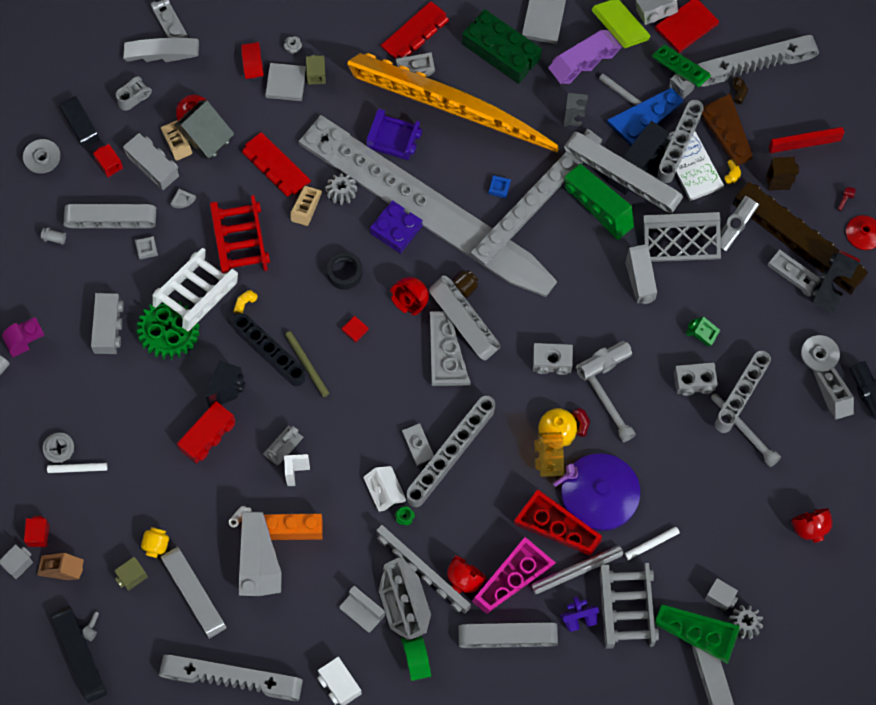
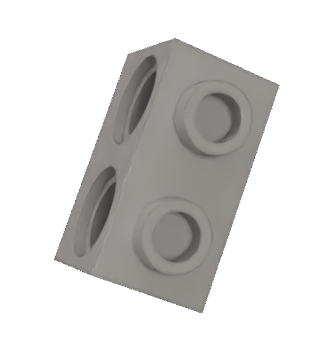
M714 363L675 367L674 379L677 394L688 396L695 392L709 394L715 391L718 383ZM701 377H707L710 381L704 382ZM687 378L691 383L686 384L682 379Z

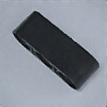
M76 96L59 104L82 147L99 140L95 128Z

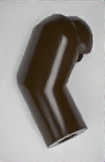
M735 77L732 81L733 87L737 92L734 102L742 104L748 92V87L741 77Z

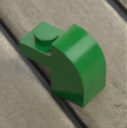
M422 635L412 640L401 637L411 681L431 677L429 660Z

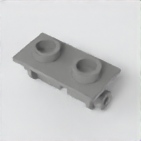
M288 425L263 455L279 466L284 460V456L289 455L303 439V436L298 433L294 426L290 427Z

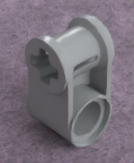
M139 76L133 78L116 92L119 108L125 111L132 109L150 96L151 88L146 87Z

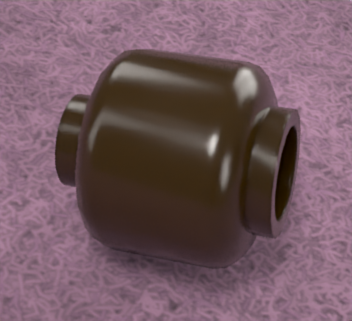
M461 270L452 279L456 288L465 298H468L478 288V278L470 270Z

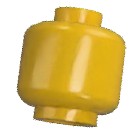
M151 527L150 530L144 532L141 549L146 551L145 555L157 558L158 554H165L169 536L166 534V531Z

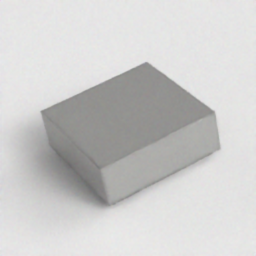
M154 236L135 240L139 259L158 256Z

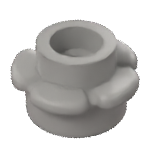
M296 36L286 38L284 48L289 53H297L302 47L300 39Z

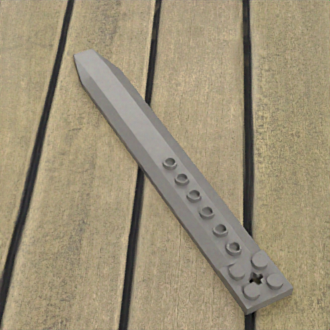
M322 115L318 117L299 140L300 146L347 176L349 174L350 179H354L356 183L388 204L392 200L404 207V212L407 214L411 212L422 219L424 228L476 261L470 256L471 251L493 228L373 151ZM327 136L329 141L321 142V137ZM511 240L485 266V268L509 284L547 297L557 284L555 278L531 253Z

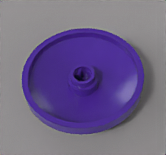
M591 454L577 460L573 464L578 470L577 478L567 479L562 483L561 497L565 509L595 531H609L624 525L634 515L640 500V485L632 468L623 460L609 454Z

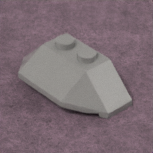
M403 557L384 564L379 594L390 629L407 640H412L427 633L431 613L419 576Z

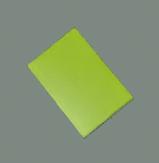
M610 0L595 5L592 8V12L624 48L645 42L651 37L620 0Z

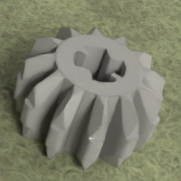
M340 173V177L333 175V180L328 179V185L326 186L327 197L332 199L334 204L340 201L342 206L343 201L350 203V198L355 199V192H357L356 181L350 179L349 174L343 177V174Z
M740 605L739 610L734 609L732 611L733 615L729 617V620L733 622L731 624L740 626V639H744L745 635H747V638L750 640L753 638V634L759 635L758 629L763 628V624L760 623L763 617L756 616L759 610L756 609L752 612L751 605L747 609ZM743 619H745L746 622L749 621L750 624L747 626L746 623H742Z

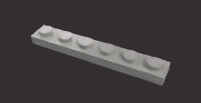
M383 525L376 530L378 541L384 546L388 545L393 549L392 553L397 558L403 557L415 572L417 571L422 575L421 579L428 586L432 584L437 589L436 593L441 598H447L452 602L450 605L457 612L462 611L466 614L469 611L471 604Z

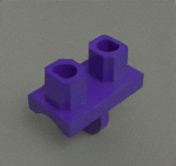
M577 596L572 597L573 603L567 605L568 611L575 610L560 614L561 621L565 623L569 632L580 629L577 620L584 617L587 627L598 624V607L591 605L581 608L587 605L586 599L579 601Z

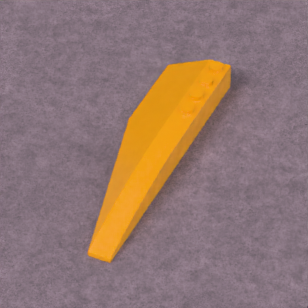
M360 53L347 63L356 79L554 152L559 150L556 143L510 114L463 91L426 78L427 75L418 71L416 73L410 72V69L405 66H394L391 61L386 59L382 61L377 60L376 56L369 53L365 55Z

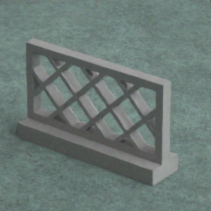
M720 212L644 215L645 244H648L649 250L655 245L662 251L657 257H650L651 262L721 259ZM695 227L699 233L691 239L685 232L689 228ZM708 227H716V234L712 238L704 233ZM671 228H676L680 232L674 240L666 234ZM649 229H657L661 234L653 240L649 237ZM701 234L709 240L702 248L694 242ZM682 235L690 241L683 249L676 243ZM663 236L671 242L665 249L657 244ZM712 243L717 247V254L709 255L704 250ZM673 244L680 250L676 256H670L666 252ZM691 244L699 249L695 255H689L685 251Z

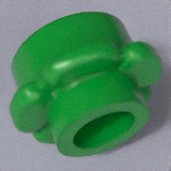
M401 507L395 513L396 521L400 525H410L415 518L414 512L409 507Z

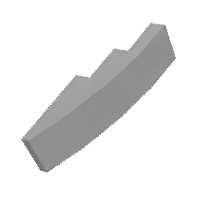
M157 38L125 42L123 59L127 62L144 59L146 62L163 59L165 62L197 57L199 40L195 38Z

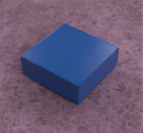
M493 175L488 194L506 198L511 179Z

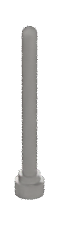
M596 377L589 378L590 384L619 428V437L622 442L632 439L636 435L633 428L625 425Z
M712 394L711 399L722 409L725 402L718 394ZM739 417L734 424L764 455V462L769 467L775 465L781 459V456L776 451L769 450Z

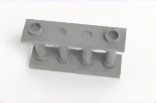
M645 563L643 572L613 573V571H609V565H601L599 573L605 649L614 648L615 642H618V640L649 639V647H653L656 640L659 639L658 628L654 627L651 592V581L654 579L653 569H649V563ZM620 580H644L645 591L615 592L611 590L610 583ZM615 600H646V611L616 612V610L612 609V603ZM647 619L648 631L618 632L614 630V622H617V620Z

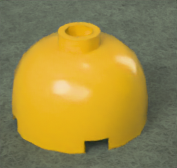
M561 408L547 411L539 422L538 431L540 438L547 446L553 448L570 445L577 433V422L574 416L569 411Z

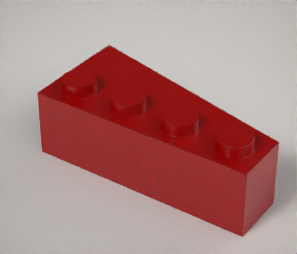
M538 489L514 520V524L518 527L589 556L592 555L602 541V535Z

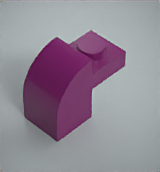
M36 317L19 325L14 323L2 334V338L12 358L30 350L28 343L44 336Z

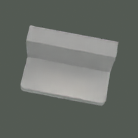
M355 586L351 588L349 596L340 605V610L368 633H371L385 616V611Z

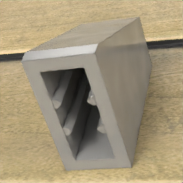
M648 244L630 247L625 264L636 302L643 304L651 303L656 299L657 288Z

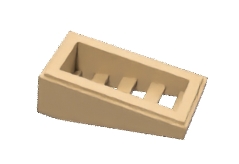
M177 120L160 127L176 161L192 154L187 139L174 125L178 122Z
M304 185L291 211V221L308 226L322 191Z

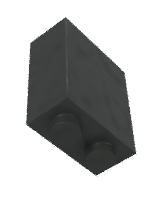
M200 100L174 124L201 158L206 159L215 157L218 154V150L222 146L229 144L231 137L234 135L233 131L207 100Z

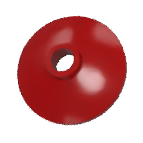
M865 215L851 219L846 227V237L849 243L860 250L876 248V219ZM863 228L868 229L869 232H865Z

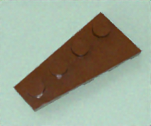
M731 94L703 106L702 119L734 164L739 166L752 160L753 154Z

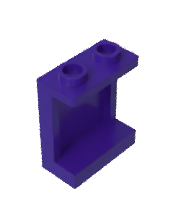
M378 109L366 140L367 147L409 161L411 154L414 155L416 151V139H420L423 129L420 128V121L412 124L385 116V110Z

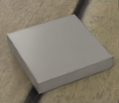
M270 63L266 98L302 101L306 66Z

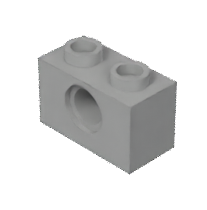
M534 343L533 372L539 374L556 372L559 375L571 373L573 345ZM554 357L557 359V362L552 363L548 358Z

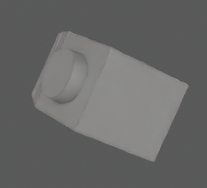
M832 368L824 372L813 370L826 405L835 420L853 415L854 397L836 369Z

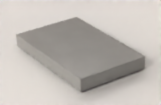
M529 0L522 35L530 40L557 44L566 0Z

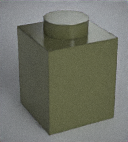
M307 56L308 85L326 84L324 56Z
M135 557L114 570L117 575L114 579L121 588L125 586L128 591L148 578Z

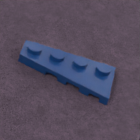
M670 88L608 119L607 124L632 146L651 120L659 125L683 104L684 99Z

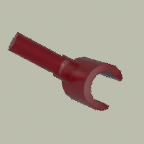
M847 187L844 190L837 210L841 211L847 198H854L855 188Z

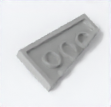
M444 311L430 312L432 386L470 385V379L457 341L453 322Z

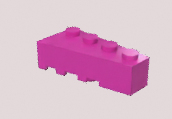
M525 537L472 602L488 614L549 570L556 562Z

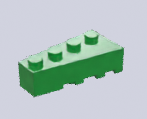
M579 164L564 176L565 189L570 194H573L617 240L634 228L632 206L582 164Z

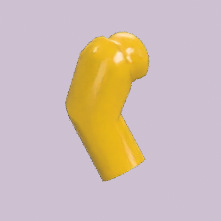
M731 159L728 161L731 171L724 178L727 184L736 183L741 176L740 167L736 166Z
M247 290L237 298L233 312L235 314L243 313L245 304L248 301L251 303L255 302L258 297L257 294L253 293L252 290Z

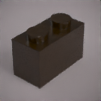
M795 157L772 158L766 173L768 191L791 189L792 184L795 183L796 175L799 174V165L795 163Z

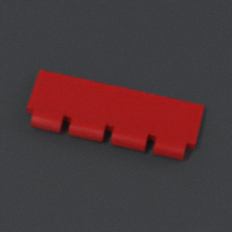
M430 1L380 46L395 60L409 57L412 51L415 52L425 43V40H428L438 31L437 28L441 29L449 19L442 9Z
M262 132L245 144L246 148L243 149L242 153L250 161L254 160L253 164L262 173H266L265 176L275 185L279 184L278 188L287 197L292 193L295 195L303 189L304 185L306 186L311 182Z

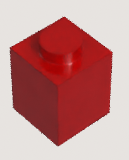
M109 144L99 147L93 153L95 161L107 178L123 169L120 158Z
M33 516L32 519L26 518L24 542L27 547H48L49 523L47 519H44L42 516Z

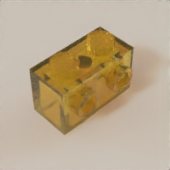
M538 433V440H534L535 452L538 451V458H535V470H539L540 477L564 476L562 433Z

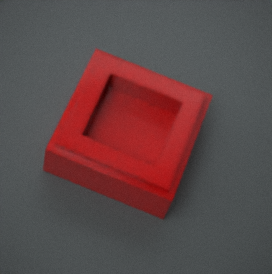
M356 316L342 328V332L355 343L369 330V327Z

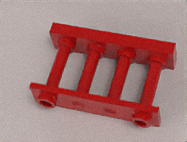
M254 195L251 196L252 205L222 209L218 207L217 202L210 203L223 274H227L234 267L263 263L264 271L268 270L267 264L270 263L269 252L264 251L258 213H261L260 202L255 201ZM254 212V222L231 226L221 224V219H224V217ZM257 229L258 238L233 243L224 241V236H227L229 233ZM260 246L261 255L236 260L227 259V253H230L231 250Z

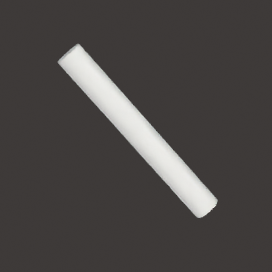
M107 463L47 466L48 473L107 471L108 469Z
M674 527L624 553L627 560H630L676 536L680 532L677 527Z

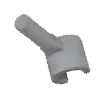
M94 612L89 625L83 629V636L89 641H92L97 634L92 628L98 618V612Z

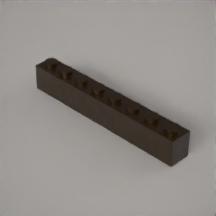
M748 182L735 196L733 205L738 207L745 196L754 200L759 206L751 216L753 221L821 273H824L825 269L829 271L832 266L829 261L833 253L838 254L839 252L834 243L824 239L817 230L811 229L802 219L791 214L788 208L778 204L772 196L765 194L758 185ZM858 264L851 279L845 276H837L833 279V282L852 295L865 280L869 272L866 271L863 265Z

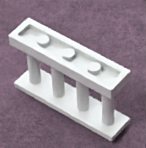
M202 248L199 252L193 253L190 260L165 285L155 290L152 295L153 307L156 308L161 302L165 303L182 316V328L189 331L237 284L238 273L233 269L227 274L220 272L205 261V249ZM200 266L219 279V282L215 286H211L194 274L193 271ZM188 278L204 289L207 294L203 298H199L183 287L181 283ZM176 290L193 302L195 306L191 310H186L168 297V295Z

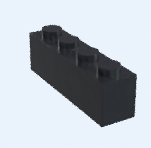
M651 120L623 156V159L647 172L649 164L654 163L659 157V151L661 149L664 150L668 146L670 132ZM608 177L607 183L624 195L631 191Z

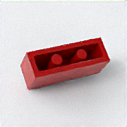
M216 401L177 443L178 449L196 464L200 460L203 461L207 457L210 448L217 446L222 439L221 436L234 427V415Z

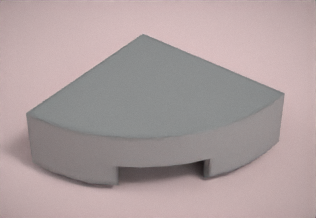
M178 189L170 205L173 208L187 207L195 201L196 196Z

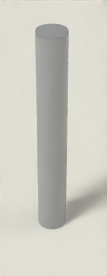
M605 74L599 77L600 81L634 106L642 103Z

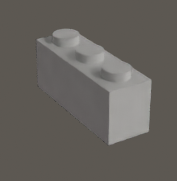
M138 133L123 146L125 155L160 189L164 190L179 177L177 164L173 160L169 161L160 148L156 149L147 136L143 137Z
M95 293L91 348L94 354H117V348L121 347V336H118L119 330H122L120 312L124 310V302L120 299L119 294Z

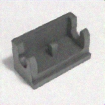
M568 93L564 126L582 125V121H575L574 117H585L588 95Z

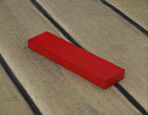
M843 127L775 138L771 140L769 151L771 154L839 142L842 140L845 132Z

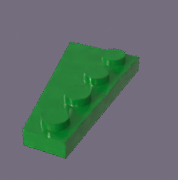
M661 605L655 621L656 626L726 664L729 662L740 630L738 625L666 605Z

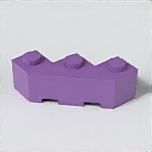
M600 30L556 56L548 68L560 84H570L581 71H592L602 59H612L623 46L609 30Z

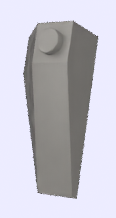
M243 511L239 595L263 596L281 593L282 571L278 564L264 513Z

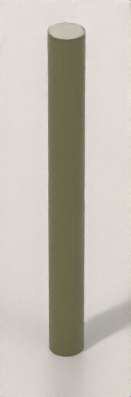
M291 331L285 334L287 340L323 397L330 394L295 336Z

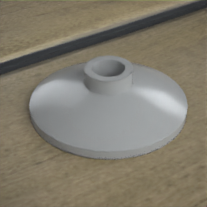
M35 140L23 152L24 164L34 173L50 172L60 161V150L50 140Z
M816 335L804 342L801 356L809 368L824 372L836 366L840 358V351L837 344L831 338ZM816 354H821L822 358H818Z

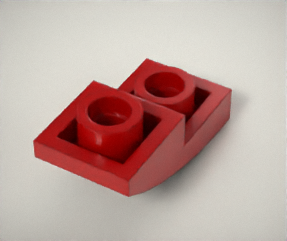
M260 43L241 45L245 78L264 76Z

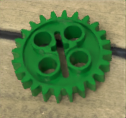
M165 303L159 304L156 308L150 304V311L143 310L144 316L140 315L139 320L141 322H137V328H139L137 335H140L139 342H143L142 348L149 347V354L155 351V357L162 354V359H165L166 355H169L172 360L173 354L180 358V352L187 354V348L193 349L192 343H197L196 337L199 336L198 323L189 331L178 327V323H183L182 316ZM163 315L168 317L166 320L159 319ZM156 331L159 332L160 335L153 336L151 335V333ZM176 339L178 342L170 343L169 340Z

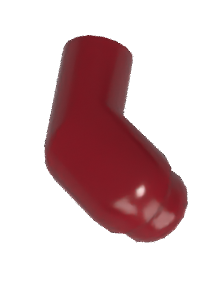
M574 409L572 415L580 423L577 435L586 437L590 419L584 409Z

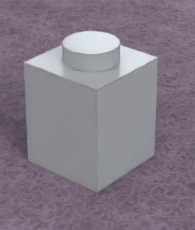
M15 544L0 559V565L13 578L17 579L33 563L30 559L32 554L25 547L20 549Z
M717 578L705 600L726 612L728 607L733 608L738 598L735 595L738 590Z

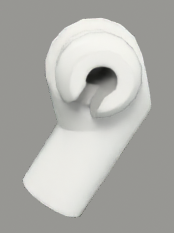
M241 506L230 518L229 525L237 527L242 521L243 511L252 512V509Z

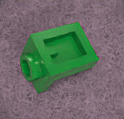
M700 317L690 321L686 335H694L706 346H711L720 330L705 317Z

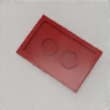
M690 0L678 9L677 13L656 25L655 30L676 52L680 53L719 24V20L699 0Z

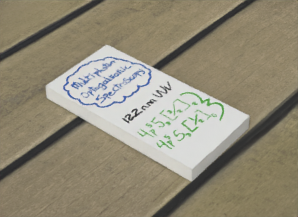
M671 132L669 134L670 141L674 135V132ZM694 132L676 171V176L689 201L724 187L697 133Z

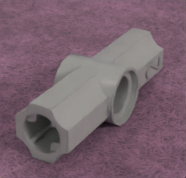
M747 196L744 197L721 230V248L725 251H728L739 233L744 230L746 223L759 206L758 203ZM734 219L741 220L739 228H732L731 223Z
M623 340L608 349H600L591 358L576 366L578 376L585 381L600 372L606 373L610 371L617 363L631 357L633 354L631 346Z

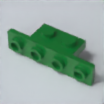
M663 45L652 55L654 60L696 87H700L711 77L708 71L667 45Z

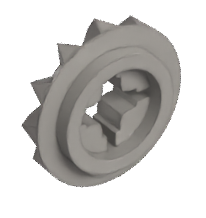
M54 433L44 441L43 453L47 460L53 463H63L70 459L72 453H74V442L65 433ZM57 442L61 445V447H64L61 449L60 455L57 452V450H54L57 448Z

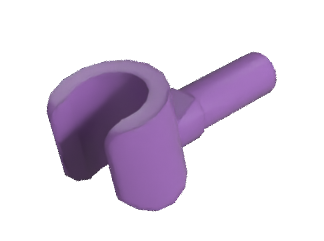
M573 464L567 465L565 467L566 474L553 482L554 486L556 487L567 479L577 478V467H574Z

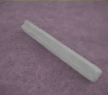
M620 546L613 547L532 583V590L535 594H539L622 557L623 550Z

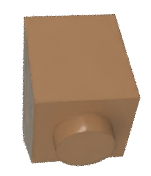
M67 553L41 556L37 575L62 580L80 579L84 560Z

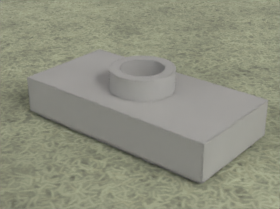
M420 423L402 430L416 466L418 467L430 462L434 454Z

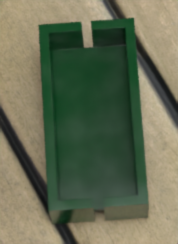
M486 9L462 33L463 46L518 84L541 59V47Z

